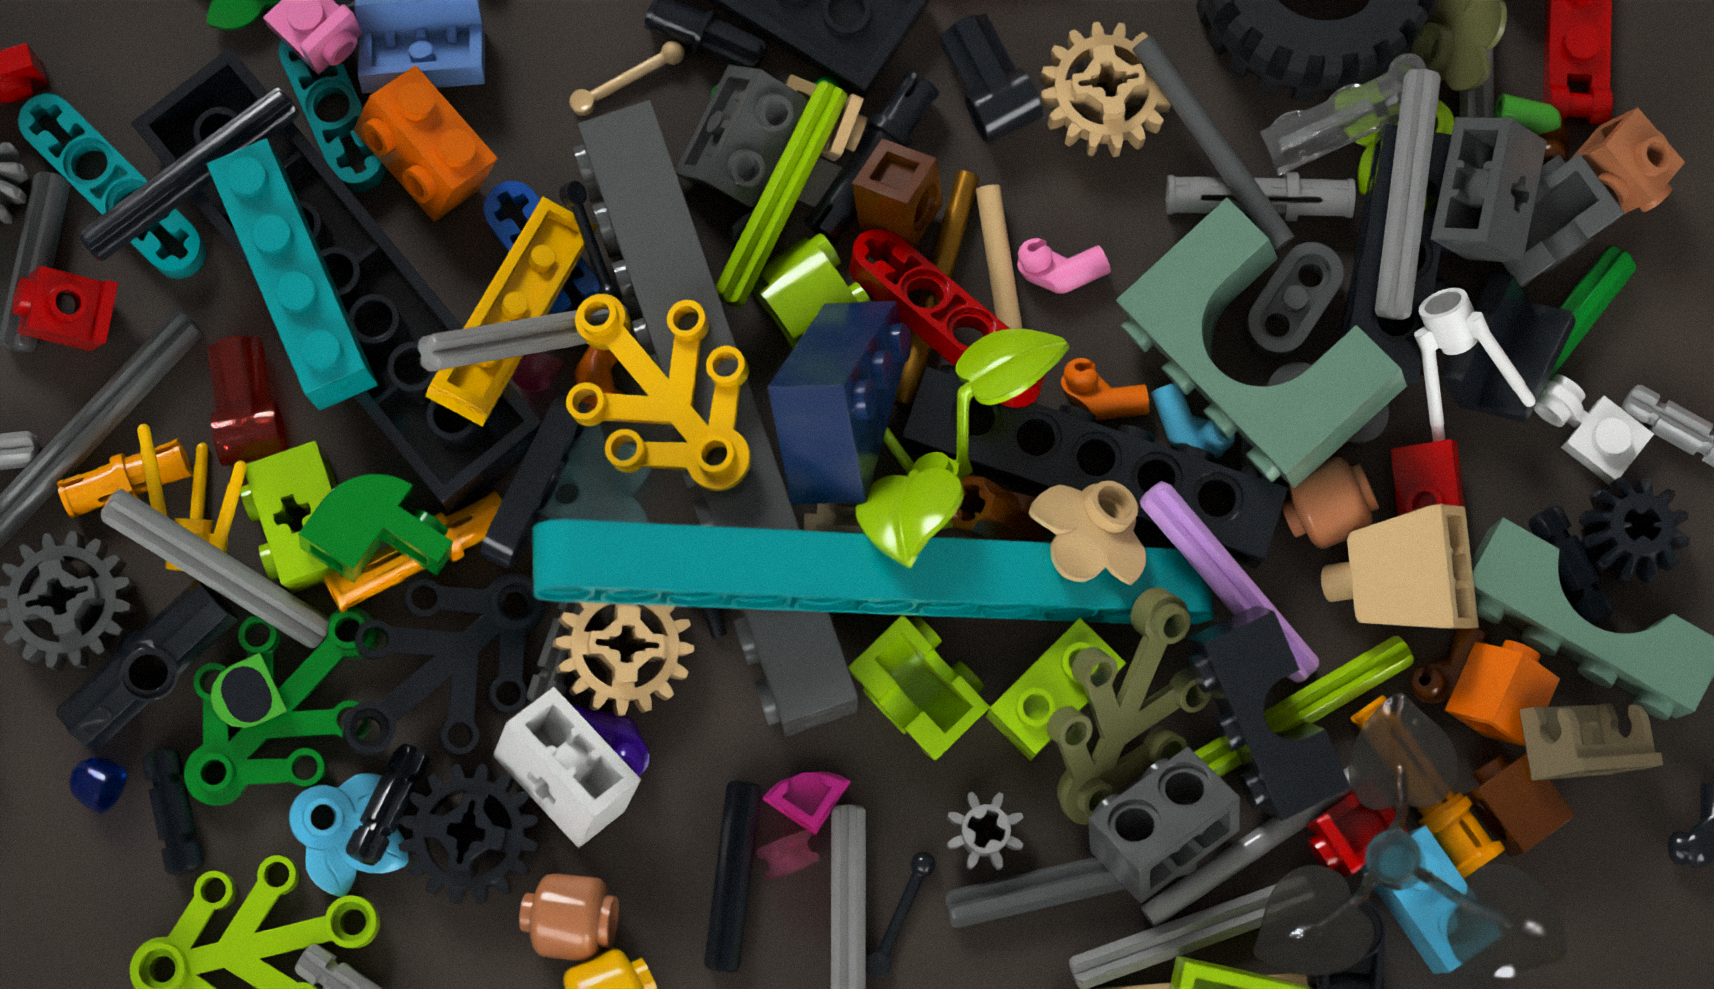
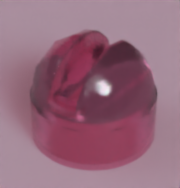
M544 352L524 355L512 376V380L522 390L529 392L543 391L549 388L557 379L564 361Z

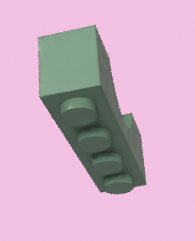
M1504 517L1488 529L1471 559L1477 616L1494 624H1499L1502 619L1523 631L1521 639L1535 650L1550 656H1555L1558 651L1579 663L1577 671L1591 682L1606 688H1612L1613 684L1635 695L1633 703L1641 705L1651 716L1662 720H1669L1670 716L1677 719L1695 712L1714 677V636L1675 614L1655 622L1642 632L1622 634L1600 629L1584 620L1567 601L1559 580V548Z

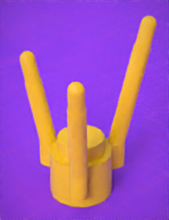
M141 424L138 426L137 432L150 505L168 517L151 430L147 424ZM201 442L196 447L190 518H175L174 521L227 554L228 534L242 490L247 464L240 460L234 465L213 533L214 520L204 519L209 446ZM165 560V569L182 571Z

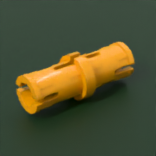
M179 438L155 448L162 485L193 476L188 455ZM120 453L110 457L109 464L57 481L58 493L68 516L74 519L103 507L117 489H123L140 500L141 494L148 491L141 453L128 457Z

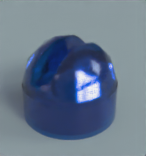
M90 757L82 760L71 772L69 785L72 795L82 805L98 813H104L112 808L120 798L126 785L127 770L125 767L103 757Z

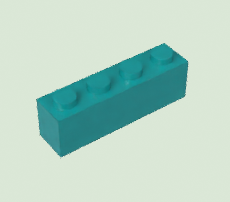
M267 138L206 163L304 394L321 411L378 386L284 165Z

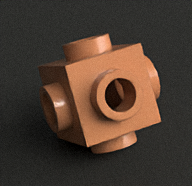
M1638 107L1600 125L1573 156L1575 157L1579 153L1582 155L1624 211V214L1638 207L1642 212H1647L1660 204L1673 189L1668 182L1685 163L1668 143L1666 137L1655 128Z

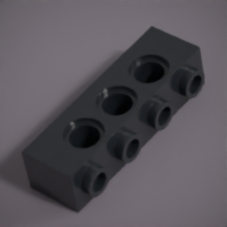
M1386 123L1376 133L1340 339L1357 325L1401 368L1407 384L1405 389L1418 384L1419 375L1424 376L1422 354L1414 336L1417 330L1424 327L1419 314V306L1430 295L1445 289V278L1436 276L1440 253L1448 254L1450 250L1431 240V234L1452 135L1434 132L1426 193L1428 204L1423 217L1412 313L1406 318V328L1403 334L1392 336L1380 328L1375 313L1398 125Z

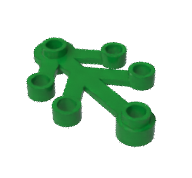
M354 606L348 608V611L341 613L339 609L332 613L328 618L330 624L328 633L325 635L326 639L278 689L287 712L259 725L241 728L231 740L230 725L222 721L213 710L211 694H208L205 689V680L208 675L213 672H222L227 667L215 662L201 666L194 675L193 686L196 693L203 698V745L190 755L185 765L184 780L190 794L204 804L223 806L237 800L248 785L294 783L302 788L320 785L327 776L328 764L324 756L313 749H298L288 759L250 758L268 739L333 735L343 738L340 723L341 717L345 712L359 704V702L353 700L343 701L334 709L295 710L344 658L352 660L363 658L357 652L354 641L343 642L340 640L339 629L341 625L346 621L355 620L361 626L364 622L374 618L365 610ZM251 616L239 628V642L247 651V658L261 652L275 682L274 651L280 643V630L257 616ZM266 625L270 631L269 640L263 646L253 647L249 641L250 632L256 626ZM370 629L363 634V643L369 650L373 651L378 643V629ZM362 719L361 726L356 730V734L360 739L369 733L372 727V719ZM305 757H313L318 765L316 774L311 779L301 780L296 773L298 762ZM221 761L226 767V776L221 783L210 785L206 780V770L213 762Z

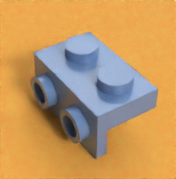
M355 0L354 10L357 22L363 33L360 36L358 64V78L362 93L376 92L415 65L436 88L485 84V29L479 0Z

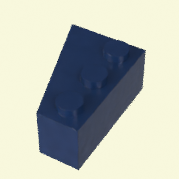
M896 301L824 304L769 384L768 391L791 504L866 503L903 368L911 352L910 331L907 324H900Z

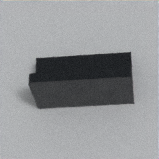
M1492 271L1473 309L1475 312L1483 313L1490 332L1535 397V404L1532 407H1526L1479 340L1468 351L1457 355H1450L1440 377L1460 408L1525 422L1529 419L1576 324V319L1569 310L1530 303L1514 275Z

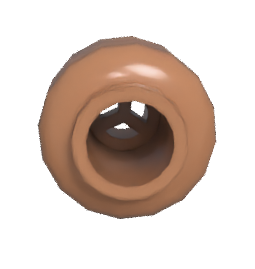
M1340 456L1328 458L1295 489L1288 484L1291 499L1284 501L1282 505V511L1294 537L1307 534L1311 542L1316 547L1322 549L1347 540L1349 533L1372 525L1373 517L1371 512L1380 508L1360 462L1350 466L1348 461Z
M559 873L547 874L537 886L535 894L525 893L522 899L519 916L521 932L530 933L532 947L541 957L581 962L587 961L600 953L603 947L611 948L614 944L619 920V901L617 896L609 895L608 888L602 879Z

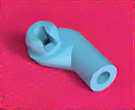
M1174 383L1160 387L1151 393L1167 440L1173 447L1179 448L1180 445L1198 447L1212 453L1216 459L1223 456L1225 451L1233 445L1235 435L1228 439L1211 420L1191 414L1185 394Z

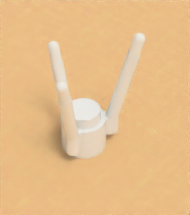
M1460 288L1440 290L1430 295L1421 303L1419 314L1424 327L1417 330L1414 336L1422 354L1433 442L1445 440L1444 416L1436 350L1438 348L1444 354L1457 355L1471 349L1479 340L1526 407H1532L1535 404V397L1490 332L1483 313L1474 311L1465 290Z

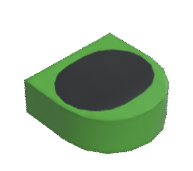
M261 652L223 670L212 685L211 702L213 710L222 721L233 727L247 728L259 725L287 712V708Z

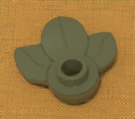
M1438 0L1435 23L1430 22L1423 25L1412 44L1411 57L1415 68L1438 72L1441 77L1440 81H1446L1449 87L1455 91L1467 92L1481 86L1490 74V65L1486 51L1497 45L1505 31L1508 14L1505 2L1503 0Z

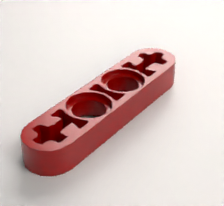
M872 229L860 234L855 240L849 266L851 277L877 301H896L900 321L907 324L908 328L955 368L959 358L970 347L957 341L953 335L955 330L962 327H970L986 336L996 331L1010 329L899 235L889 230ZM868 257L872 258L877 262H875L874 264L869 262ZM885 257L889 259L890 262L889 264H887L885 261L881 259ZM894 278L899 281L897 284H893ZM915 289L929 290L936 294L940 303L930 308L919 307L911 302L907 294ZM1045 375L1021 394L1000 404L1011 408H1021L1034 403L1040 395Z

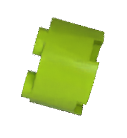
M819 233L812 239L805 236L773 257L764 266L751 292L766 314L768 313L776 322L792 350L824 304L872 302L857 282H854L849 287L835 268L841 264L840 258L822 233Z
M901 615L847 668L850 675L865 687L862 691L903 734L907 732L928 757L936 761L990 706L979 695L985 689L981 680L961 661H958L951 668L934 650L942 643L936 632L919 616H913L908 620L904 615Z

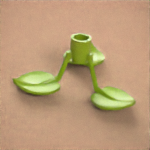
M1005 329L982 337L965 350L957 361L955 368L959 380L966 383L957 392V452L955 460L948 458L942 452H932L920 457L914 463L887 427L883 441L906 471L907 476L890 475L877 480L870 486L866 503H857L856 517L860 527L867 538L880 551L910 568L933 535L940 529L953 527L951 518L961 505L964 496L961 482L964 479L963 477L973 472L968 458L969 403L971 398L974 396L983 405H994L1021 394L1043 377L1065 355L1070 347L1064 338L1030 329Z

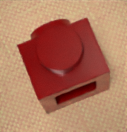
M39 266L29 274V279L21 277L15 290L12 314L20 316L17 334L90 352L97 349L107 341L118 282L110 280L99 281ZM58 294L73 298L75 301L73 314H65L58 309L56 305Z

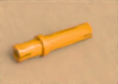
M496 491L488 493V496L448 516H445L442 512L433 516L447 527L448 532L445 536L453 541L452 553L449 558L451 562L463 558V550L484 540L487 530L502 502ZM388 545L376 551L355 583L337 572L327 574L323 578L341 613L348 611V608L403 582L405 579L425 570V568Z

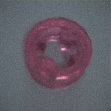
M809 830L784 837L755 851L758 859H764L768 863V871L764 874L767 882L792 874L821 860L818 852L814 853L808 848V841L812 838Z

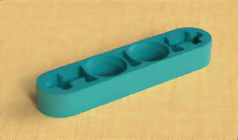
M49 93L36 95L29 99L21 108L18 124L24 138L101 215L117 205L124 196L133 193L148 182L66 100L58 95ZM48 114L53 119L57 118L58 124L73 140L68 142L64 148L50 132L43 131L41 124L38 122L41 117ZM91 151H99L106 154L107 167L100 177L88 181L77 176L76 165L82 155ZM175 208L168 213L169 217L161 218L130 241V243L160 273L169 278L182 279L190 277L200 270L205 263L207 249L200 233ZM160 224L176 241L181 242L185 240L183 245L188 253L181 260L173 255L166 258L168 254L166 247L152 233Z

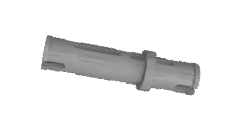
M1285 172L1284 178H1254L1279 215H1282L1284 221L1296 222L1298 216H1345L1346 218H1353L1356 194L1355 180L1353 178H1347L1346 180L1299 179L1298 172ZM1167 175V214H1209L1225 198H1228L1244 214L1248 215L1236 197L1202 196L1234 195L1222 177H1175L1174 175ZM1268 196H1287V197H1268ZM1300 196H1302V197H1317V198H1295V197H1300Z

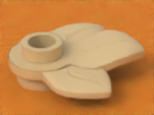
M1102 481L1098 484L1087 486L1083 491L1065 485H1056L1041 493L1031 504L1029 509L1030 517L1056 534L1051 543V560L1062 577L1075 582H1086L1095 578L1107 568L1117 579L1132 585L1142 574L1146 566V552L1133 531L1136 525L1138 505L1133 494L1120 483Z

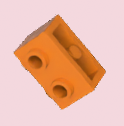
M416 65L369 96L353 129L433 222H436L477 193L498 159Z

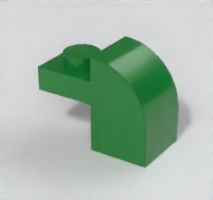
M383 474L362 475L339 484L325 496L298 533L300 549L355 583L382 542H385L437 576L451 556L453 541L445 536L448 532L447 527L432 515L420 509H416L413 515L405 511L412 501V484L400 478Z

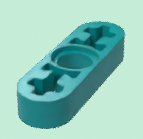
M281 40L279 44L281 63L326 163L350 191L365 192L373 189L382 181L387 168L353 131L363 106L343 62L335 66L330 64L323 70L326 77L314 81L306 63L303 60H299L300 57ZM334 93L347 97L350 107L343 119L329 123L317 117V105L323 97ZM351 134L360 153L363 156L371 155L365 159V166L367 168L365 171L356 174L350 166L341 168L349 163V156L340 138Z

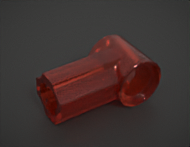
M238 335L218 339L216 343L206 346L216 404V411L211 413V429L216 453L222 467L235 465L240 460L245 463L257 461L286 451L287 439L279 405L272 398L263 340L259 336L246 337Z

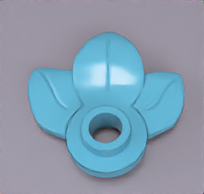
M373 773L357 774L338 788L329 785L309 787L294 799L290 807V829L295 838L306 846V871L316 886L338 897L346 896L354 883L357 870L366 873L383 874L400 869L408 863V853L399 850L398 844L402 843L404 838L398 828L395 833H391L390 837L387 836L390 843L382 859L373 866L360 863L346 853V846L354 830L358 829L359 825L363 826L359 820L381 775ZM321 804L329 806L334 813L332 825L325 830L315 828L310 820L312 810Z

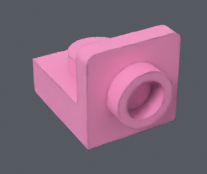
M281 0L263 17L267 26L318 75L330 64L335 66L347 59L354 51L358 38L363 34L354 13L345 4L339 6L333 0Z

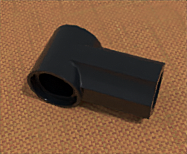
M987 13L969 15L955 22L947 31L940 34L939 43L966 92L964 99L967 110L977 132L985 143L989 144L1044 117L1042 104L1032 81L1022 68H1015Z

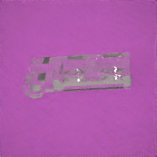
M1411 53L1399 55L1390 63L1388 73L1362 85H1346L1335 91L1328 101L1306 111L1294 110L1278 117L1271 127L1260 131L1278 176L1379 131L1386 123L1394 124L1398 122L1404 76L1409 69H1426L1425 62L1421 57Z

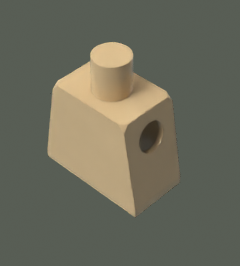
M1430 505L1352 531L1347 538L1349 562L1327 564L1322 568L1321 585L1326 599L1329 602L1353 599L1355 617L1358 623L1434 628H1479L1466 511L1463 506Z

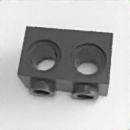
M1187 746L1171 759L1163 758L1156 761L1147 769L1138 783L1121 795H1110L1099 803L1092 816L1088 818L1090 852L1140 903H1143L1239 831L1240 796ZM1181 799H1188L1195 801L1196 803L1191 805H1179L1174 802ZM1131 835H1141L1147 839L1139 842H1130L1124 838Z

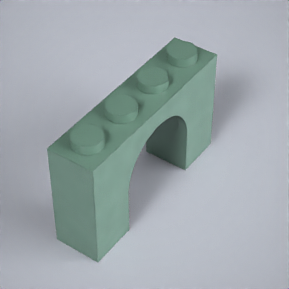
M1225 198L1116 299V302L1127 317L1120 326L1145 353L1154 345L1168 360L1161 369L1185 395H1188L1195 388L1210 403L1203 412L1228 439L1238 432L1253 447L1246 456L1271 483L1281 476L1295 489L1406 388L1407 384L1401 368L1357 325L1303 374L1279 385L1265 387L1246 385L1229 378L1215 366L1212 355V338L1219 317L1241 292L1278 259L1270 239L1228 198Z

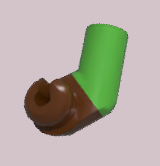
M1502 93L1495 104L1494 118H1513L1546 140L1547 145L1542 166L1559 155L1566 161V151L1570 147V138L1559 111L1550 104Z

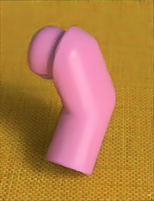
M1032 238L1025 241L1018 250L1019 259L1017 266L1022 276L1027 281L1057 294L1068 293L1111 273L1108 259L1099 245L1070 258L1052 251L1047 246L1046 241L1040 238Z

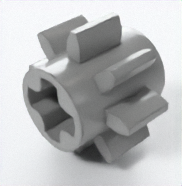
M970 792L967 795V804L970 811L966 816L957 812H949L947 819L952 824L960 826L959 836L952 838L947 843V848L956 849L963 846L970 853L967 859V869L971 870L977 864L979 857H989L994 868L999 870L1003 867V859L999 851L1004 846L1012 850H1020L1023 847V843L1018 838L1010 836L1011 826L1019 823L1023 818V814L1014 813L1007 816L1000 809L1003 802V794L1000 792L992 799L990 805H980L978 797L973 792ZM985 815H990L996 819L994 830L1002 834L1001 841L990 840L984 848L978 847L974 844L976 833L967 828L968 821L979 823Z

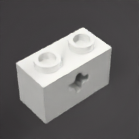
M555 687L551 688L506 722L493 754L494 758L578 848L625 812L641 781L635 772Z

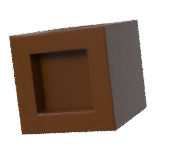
M883 138L852 182L859 228L864 231L872 229L892 231L913 248L916 247L943 205L937 158Z
M1504 752L1498 754L1472 773L1478 784L1463 794L1464 797L1467 795L1472 801V808L1497 841L1500 840L1506 849L1504 851L1509 857L1526 853L1576 816L1549 779L1531 780L1527 753L1511 760L1508 759Z

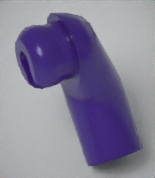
M574 705L576 711L638 777L647 769L649 765V748L631 717L627 715L615 716L614 712L600 709L593 711L586 706Z

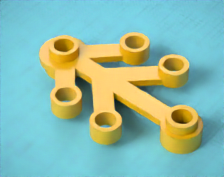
M595 294L585 299L578 307L575 315V325L579 334L592 348L602 351L610 350L648 396L606 394L597 385L584 382L577 384L569 391L566 398L568 412L579 424L584 426H595L602 421L673 425L687 441V443L644 442L635 431L620 429L612 433L605 443V455L610 463L623 473L636 472L641 468L688 470L691 478L699 486L711 491H724L739 484L748 473L751 464L749 445L744 437L735 431L740 388L747 380L749 374V366L742 353L735 347L721 346L713 350L707 358L706 370L715 383L710 418L707 425L693 409L701 340L707 335L710 327L709 318L701 305L693 300H682L675 303L667 314V325L674 335L668 379L629 333L631 329L630 316L617 298L609 294ZM601 309L609 310V318L604 324L599 326L590 325V318L595 312ZM691 313L699 316L697 324L692 329L685 331L678 329L679 321L683 316ZM728 359L738 361L737 370L732 375L727 377L717 375L718 367L723 361ZM592 395L598 398L594 410L589 413L578 412L579 403L583 398ZM626 442L636 443V452L630 459H617V451L622 444ZM716 447L727 449V457L721 464L711 466L706 463V457L712 449Z

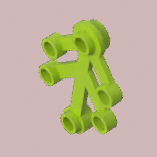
M273 855L263 860L257 871L258 881L219 942L193 948L214 911L228 908L237 896L236 882L229 874L220 871H208L197 879L194 885V897L168 937L152 938L136 950L130 964L131 982L135 989H217L198 974L225 968L257 989H322L320 986H313L309 982H297L262 959L308 948L311 944L320 945L332 941L345 948L356 949L364 947L377 936L380 929V915L375 905L369 900L359 896L348 895L335 900L329 906L325 916L257 932L280 895L293 891L300 880L299 867L292 859L281 855ZM277 863H284L289 870L288 881L280 887H273L268 879L269 870ZM219 878L226 886V893L220 901L211 903L206 897L205 889L211 880ZM354 910L361 911L366 918L365 928L357 935L349 934L344 927L345 917ZM169 957L175 964V973L170 980L161 982L155 975V966L160 959Z

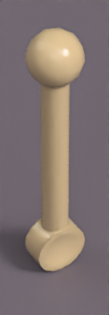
M668 41L663 45L659 54L589 92L585 89L576 90L570 97L572 110L579 116L589 115L595 108V102L666 63L672 65L679 64L685 55L684 47L679 42Z

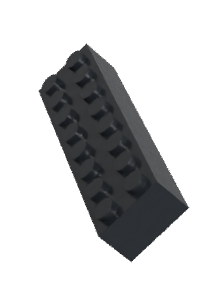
M229 47L132 121L131 125L167 168L268 92L233 49ZM291 122L268 139L284 165L378 383V386L353 397L449 514H452L464 508L523 461L542 421L509 382L483 427L425 396L438 370L428 371L421 365V354L417 349L420 339L435 333L463 329V326L297 126ZM213 180L190 198L252 272Z

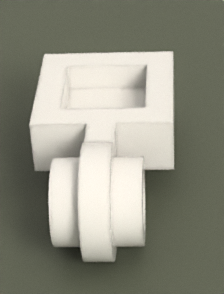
M1556 374L1551 380L1547 381L1534 410L1541 418L1554 426L1563 427L1566 422L1573 426L1575 430L1561 448L1611 486V482L1622 476L1654 433L1606 396H1602L1587 413L1581 404L1586 397L1584 391L1571 379Z

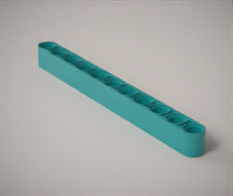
M551 520L533 526L534 596L546 601L1076 622L1081 618L1084 622L1131 624V610L1137 598L1150 588L1163 587L1186 603L1191 619L1190 625L1204 623L1215 617L1213 590L1178 549L1144 547L1146 566L1140 577L1132 585H1128L1113 576L1107 568L1095 578L1086 582H1075L1062 577L1051 560V543L932 537L925 544L912 567L909 568L880 551L865 534L591 520Z

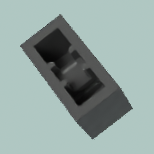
M1455 117L1431 240L1466 260L1523 263L1547 141L1513 118Z

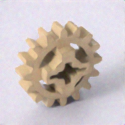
M1093 22L1090 38L1084 39L1075 29L1070 31L1067 40L1069 51L1061 46L1054 45L1049 58L1054 66H1046L1042 70L1040 82L1050 87L1041 91L1040 101L1042 107L1055 108L1049 115L1047 125L1050 129L1059 128L1063 125L1068 128L1064 142L1068 147L1076 143L1079 138L1087 140L1086 148L1087 155L1094 156L1099 144H1108L1112 156L1118 157L1125 140H1128L1137 150L1142 148L1146 139L1144 129L1157 134L1164 121L1159 113L1169 112L1171 106L1133 52V48L1147 38L1148 35L1142 32L1133 41L1126 39L1124 23H1118L1113 35H1105L1100 22ZM1087 58L1088 67L1083 73L1073 74L1071 80H1066L1070 71L1079 62ZM1106 82L1109 91L1116 92L1115 96L1106 97L1104 89L1096 87L1097 83ZM1140 99H1146L1142 109L1134 117L1125 121L1124 115L1127 107L1138 105ZM1079 113H1083L1084 115H1086L1088 118H1090V119L1093 120L1094 122L1087 120L1086 118H1084L1083 116H1081Z
M575 602L576 607L580 611L578 615L567 612L560 615L558 621L565 628L569 629L570 632L569 636H562L553 640V648L567 651L568 659L555 667L558 674L570 672L575 674L577 680L568 691L572 696L586 689L593 693L589 709L593 711L600 709L606 700L612 701L615 716H624L626 714L629 701H634L641 713L652 710V700L650 697L652 692L664 701L670 699L674 693L671 686L667 683L668 678L683 680L689 673L682 665L677 663L678 657L693 653L694 645L679 642L678 634L686 630L691 624L689 619L673 621L670 613L674 610L675 606ZM612 606L609 624L602 631L592 630L584 632L587 623L597 611ZM640 609L653 618L662 634H653L640 620ZM621 631H625L627 642L635 643L637 647L648 648L626 657L625 662H621L619 651L609 649V646H602L601 644L612 641L620 636ZM584 658L595 659L607 673L606 684L592 674ZM646 661H662L656 674L647 683L635 688L638 669Z

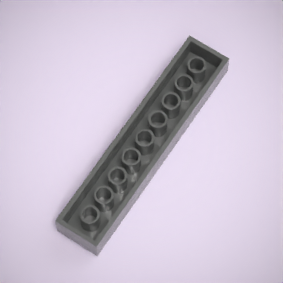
M650 100L578 123L583 144L572 149L589 201L602 199V202L592 205L608 257L612 258L618 255L622 257V260L613 262L612 266L625 307L629 310V315L637 312L641 313V319L632 321L637 342L668 379L674 335L667 325V314L670 308L679 301L693 300L701 305L709 318V331L701 340L693 409L708 425L715 383L706 370L707 358L718 347L732 346L736 348L652 103ZM693 313L683 316L679 321L678 329L684 331L692 329L697 324L699 316ZM733 359L723 361L718 367L717 375L722 377L732 375L737 370L738 361ZM746 380L740 388L735 431L741 434L749 445L751 452L750 468L744 479L728 490L711 491L700 486L703 496L692 499L700 526L800 531L748 380ZM666 424L667 430L675 428L673 425ZM682 436L672 440V442L687 443ZM723 447L712 449L706 457V463L711 466L721 464L727 457V449ZM681 470L687 488L698 485L691 478L688 470ZM742 609L744 617L734 620V624L747 665L758 662L761 664L765 678L754 683L768 726L780 722L785 737L857 713L858 696L828 612Z

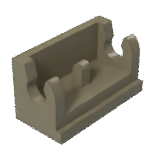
M1612 703L1559 707L1536 706L1520 709L1532 781L1613 775L1663 765L1661 753L1655 752L1648 714L1641 705H1630L1628 707V718L1631 721L1632 730L1627 738L1623 737L1619 732V719Z

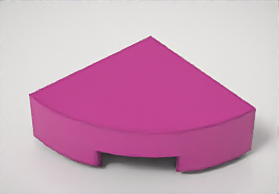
M803 772L779 781L765 794L762 800L816 836L831 814L833 807L837 805L851 784V781L831 772Z

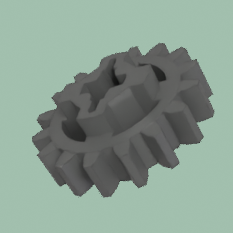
M69 531L64 545L51 533H45L42 537L43 550L37 552L23 544L19 547L21 556L25 560L21 566L17 567L13 564L4 563L1 568L6 575L12 578L9 586H0V598L7 601V608L0 610V624L13 626L3 640L14 648L25 645L22 658L34 664H37L45 655L46 667L55 671H62L66 658L69 657L75 667L81 670L86 669L89 663L88 652L93 650L97 654L108 658L112 653L106 642L111 635L123 639L128 634V631L118 623L121 616L137 614L138 608L123 600V595L137 588L136 582L129 577H117L127 563L116 554L105 558L108 545L97 538L93 539L85 548L84 536L75 531ZM71 561L89 564L100 577L92 578L87 576L79 579L77 569L72 567ZM39 574H40V577L38 578V580L36 581L35 585L33 586V588H32L31 591L29 592L32 583L34 582V580H35V579L39 576ZM68 589L76 594V598L66 602L67 612L62 613L55 609V605L65 601L64 591ZM103 609L99 620L91 629V624L93 623L99 611ZM39 624L43 626L52 624L53 633L59 636L60 642L43 639L31 625Z

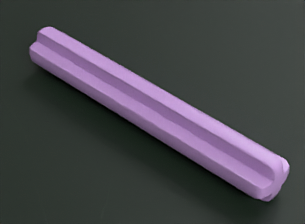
M1161 481L1151 487L1140 500V505L1234 616L1254 606L1275 611L1300 669L1286 677L1296 683L1306 680L1319 667V658L1172 485Z

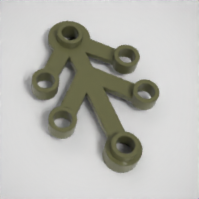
M1153 587L1146 590L1137 598L1132 607L1131 624L1135 631L1143 637L1117 698L1112 683L1116 678L1118 668L1116 661L1097 647H1088L1082 650L1073 662L1072 675L1076 681L1083 685L1100 735L1092 757L1086 746L1092 734V723L1088 717L1072 706H1064L1056 710L1048 721V736L1058 744L1067 768L1058 782L1057 797L1064 814L1077 824H1089L1088 818L1092 816L1095 808L1105 798L1118 794L1120 788L1147 771L1156 761L1163 758L1171 759L1187 747L1186 740L1167 726H1160L1152 730L1146 737L1143 745L1119 759L1126 743L1178 708H1182L1188 713H1195L1203 709L1211 698V691L1207 693L1201 691L1191 670L1183 669L1173 676L1167 686L1144 700L1167 644L1180 641L1188 632L1191 622L1186 603L1163 587ZM1099 664L1097 670L1090 675L1093 668ZM1193 686L1192 690H1191L1190 693L1187 695V692H1188L1189 689ZM1073 724L1072 729L1066 734L1069 726Z

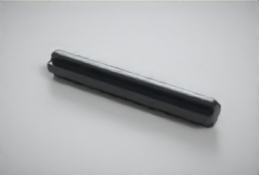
M274 88L81 230L79 234L81 242L95 259L105 261L212 182L213 178L206 163L265 138L267 140L298 118V108L284 90Z

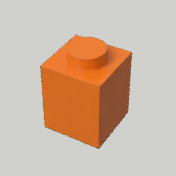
M1505 640L1502 647L1475 641L1445 711L1481 736L1526 747L1520 709L1536 706L1548 707L1560 678L1539 664L1538 661L1541 655L1524 644Z

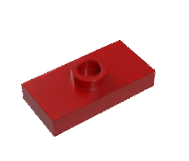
M1448 439L1390 449L1398 516L1436 504L1465 507L1458 442Z

